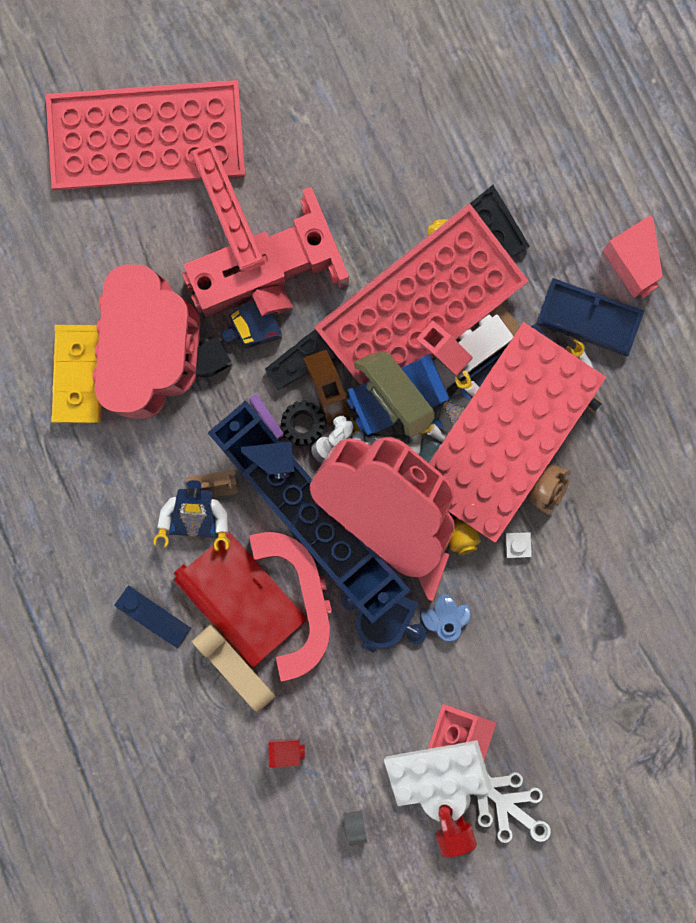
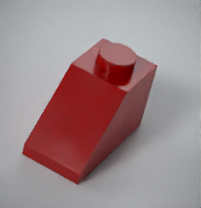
M271 739L269 741V768L299 766L300 760L305 759V744H300V739Z

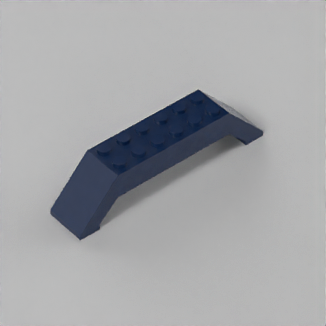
M246 400L208 432L209 436L243 477L372 624L410 591L406 584L377 553L367 547L335 518L328 515L315 502L310 491L312 478L294 458V472H289L290 477L275 479V474L269 475L242 454L241 447L280 443Z

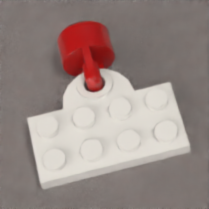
M478 740L387 756L384 759V763L397 805L421 803L424 811L431 818L441 822L442 828L435 833L441 856L453 859L473 852L477 842L471 823L465 822L463 813L469 808L470 794L488 792L492 788Z

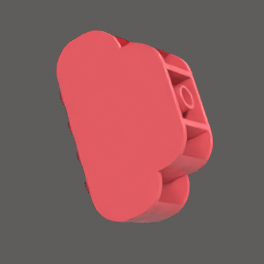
M121 265L116 267L106 277L103 285V294L99 298V308L101 310V319L97 322L99 344H96L95 347L97 368L93 371L95 393L100 404L114 413L130 419H148L161 411L165 404L166 396L181 395L193 385L196 379L200 317L193 305L173 292L170 284L150 268L143 265ZM186 354H189L188 362L185 361Z
M385 437L374 441L369 446L367 443L357 439L342 440L329 451L311 481L310 491L315 502L328 515L335 518L349 532L353 533L398 572L410 577H421L430 573L439 564L455 529L453 518L448 512L454 498L453 487L447 478L404 442L395 438Z

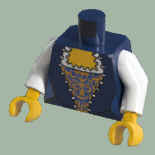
M188 481L187 489H179L176 497L170 498L162 507L157 526L159 533L155 535L153 540L155 546L158 537L165 538L164 548L168 545L166 532L169 531V535L216 537L218 533V539L214 542L216 551H219L218 543L220 540L225 541L226 550L229 549L231 543L226 537V533H228L227 512L220 502L214 499L213 492L201 490L200 481Z

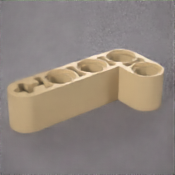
M212 624L192 640L196 648L212 662L256 713L260 712L276 697Z

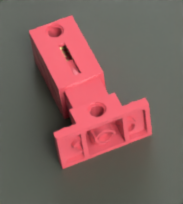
M312 187L302 190L303 198L300 199V206L304 216L293 220L294 227L269 237L266 231L254 236L265 262L264 265L242 273L231 246L184 264L186 272H183L182 275L188 290H194L195 292L191 297L198 314L203 312L205 318L249 301L253 298L252 293L258 289L273 286L284 287L286 286L285 279L310 269L312 274L329 269L328 273L333 285L337 283L339 289L349 286V275ZM311 241L320 242V244L315 246L310 245L309 243ZM203 285H211L208 290H201Z

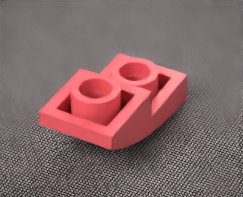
M283 286L262 288L252 293L262 316L270 313L276 315L294 309Z

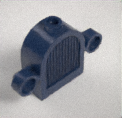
M343 593L341 597L343 607L348 610L358 609L348 596ZM404 596L373 624L359 610L356 618V630L363 641L361 647L374 653L376 648H387L394 645L401 639L404 633L407 634L410 642L414 644L422 643L427 636L426 629L420 624H409L418 603Z

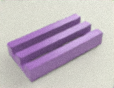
M257 393L251 396L249 401L257 414L278 440L283 438V431Z

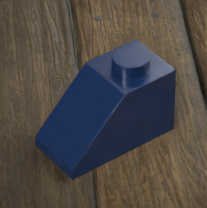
M291 442L241 447L242 454L269 475L275 474V479L290 477L289 472H294Z

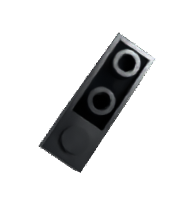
M210 336L199 342L196 378L213 377L233 365L217 336L213 339ZM186 354L185 361L188 362L189 354Z

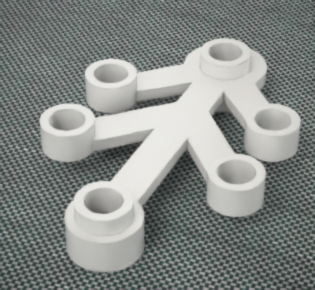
M512 772L509 776L493 778L488 775L492 788L488 792L474 794L477 796L479 806L478 823L482 827H489L493 822V817L488 811V796L496 802L499 824L497 837L501 842L507 843L511 841L513 836L512 831L509 829L507 812L528 827L531 836L536 841L542 842L547 840L551 833L549 825L541 820L535 821L513 804L527 801L538 803L543 798L542 791L533 787L524 792L501 794L494 788L507 785L515 788L520 787L523 783L522 775L518 772ZM512 776H519L520 781L518 784L511 783ZM532 791L539 792L538 799H531ZM483 815H488L490 818L487 824L481 823ZM537 826H543V834L537 835L535 833ZM503 830H507L509 832V837L507 839H502L500 837V834Z

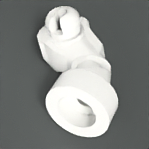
M336 417L333 420L335 430L329 435V438L321 437L313 443L312 454L317 461L323 463L329 451L338 442L350 439L354 426L353 422L347 421L346 417Z

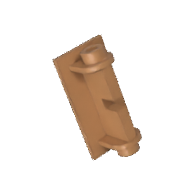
M235 469L186 477L187 482L191 480L200 481L201 490H210L213 492L214 498L238 494Z

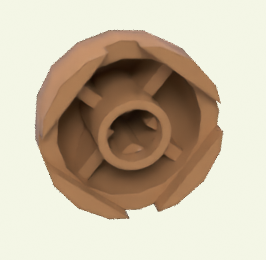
M548 464L527 495L528 500L540 511L548 515L551 514L554 510L550 508L553 504L559 505L566 493L570 480L566 479V475H571V472L562 466Z

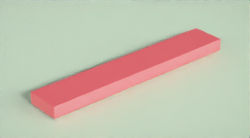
M214 143L191 151L241 272L245 273L264 265L263 257Z

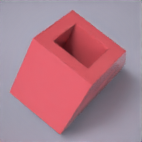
M433 320L416 339L425 351L455 376H458L473 359L450 334Z

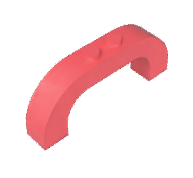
M274 532L249 535L255 561L280 557L292 563L298 572L310 626L309 637L300 650L276 657L281 681L294 679L310 671L320 661L328 646L330 635L328 615L332 614L329 599L324 600L322 591L327 590L324 575L319 576L317 566L309 551L292 537Z

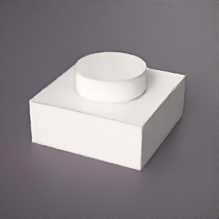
M530 532L505 534L506 558L532 557Z

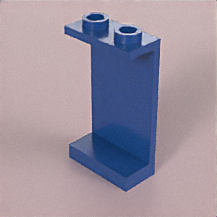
M427 354L420 357L421 359L401 367V369L433 408L450 399L431 355ZM367 382L356 388L348 389L350 395L346 396L351 410L356 409L360 417L356 419L360 431H366L367 435H371L394 425V423L390 420L391 417L372 392L367 390L366 386L369 383Z

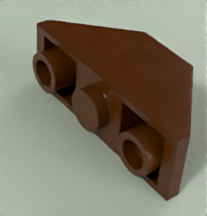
M325 349L304 357L303 360L327 427L334 425L333 420L336 417L344 416L346 419H350L347 398L327 350Z

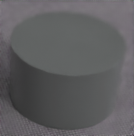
M362 810L343 813L348 846L367 843Z

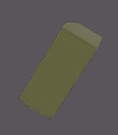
M388 352L371 353L354 362L355 369L362 370L371 382L368 383L366 388L369 392H372L391 417L390 420L394 424L400 420L403 422L406 436L413 437L430 427L434 420L432 407Z

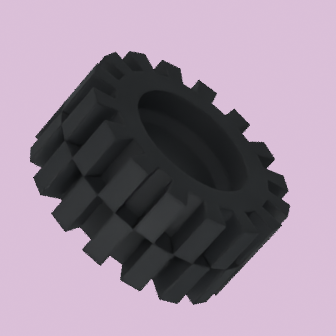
M303 400L302 402H293L294 404L289 405L282 414L281 428L284 436L289 442L297 446L313 444L321 438L324 432V415L321 409L312 402L309 403ZM301 414L308 415L313 422L312 428L305 433L298 432L293 426L294 419Z

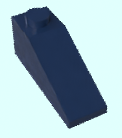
M130 585L127 586L114 605L176 648L179 647L191 630V627Z

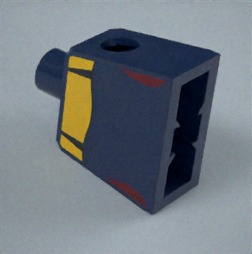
M254 298L229 315L233 326L221 332L227 345L240 339L245 349L282 338V333L272 313L262 316Z

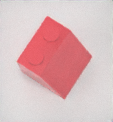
M650 215L610 240L603 250L634 299L640 295L642 298H645L659 287L658 282L663 277L654 219Z

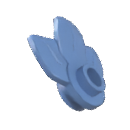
M446 594L440 595L437 599L435 610L425 609L421 611V618L425 627L430 631L437 632L440 639L445 642L456 641L461 635L462 627L469 622L471 616L468 605L457 607L455 601ZM450 625L454 630L448 633L444 630L446 626Z

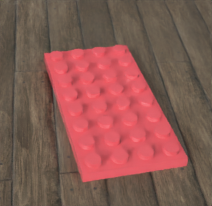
M238 80L46 94L51 187L53 191L202 180L191 151L214 143L228 178L245 177Z
M468 203L315 325L314 328L358 383L362 385L369 382L370 379L362 370L355 369V361L371 353L383 351L388 352L400 367L421 359L420 357L429 354L419 345L416 339L432 320L456 340L529 281L471 204Z
M523 322L429 462L432 467L447 478L453 487L454 498L448 512L496 543L606 379V376Z

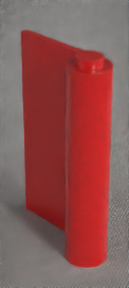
M228 532L226 537L231 543L228 550H226L225 541L220 540L218 543L219 551H216L214 545H212L188 567L185 564L179 567L173 573L176 576L173 581L247 665L253 669L301 626L307 618L238 540Z

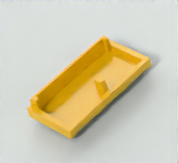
M55 325L51 422L101 424L102 405L96 397L95 383L93 381V371L97 368L95 347L96 344H99L97 325Z

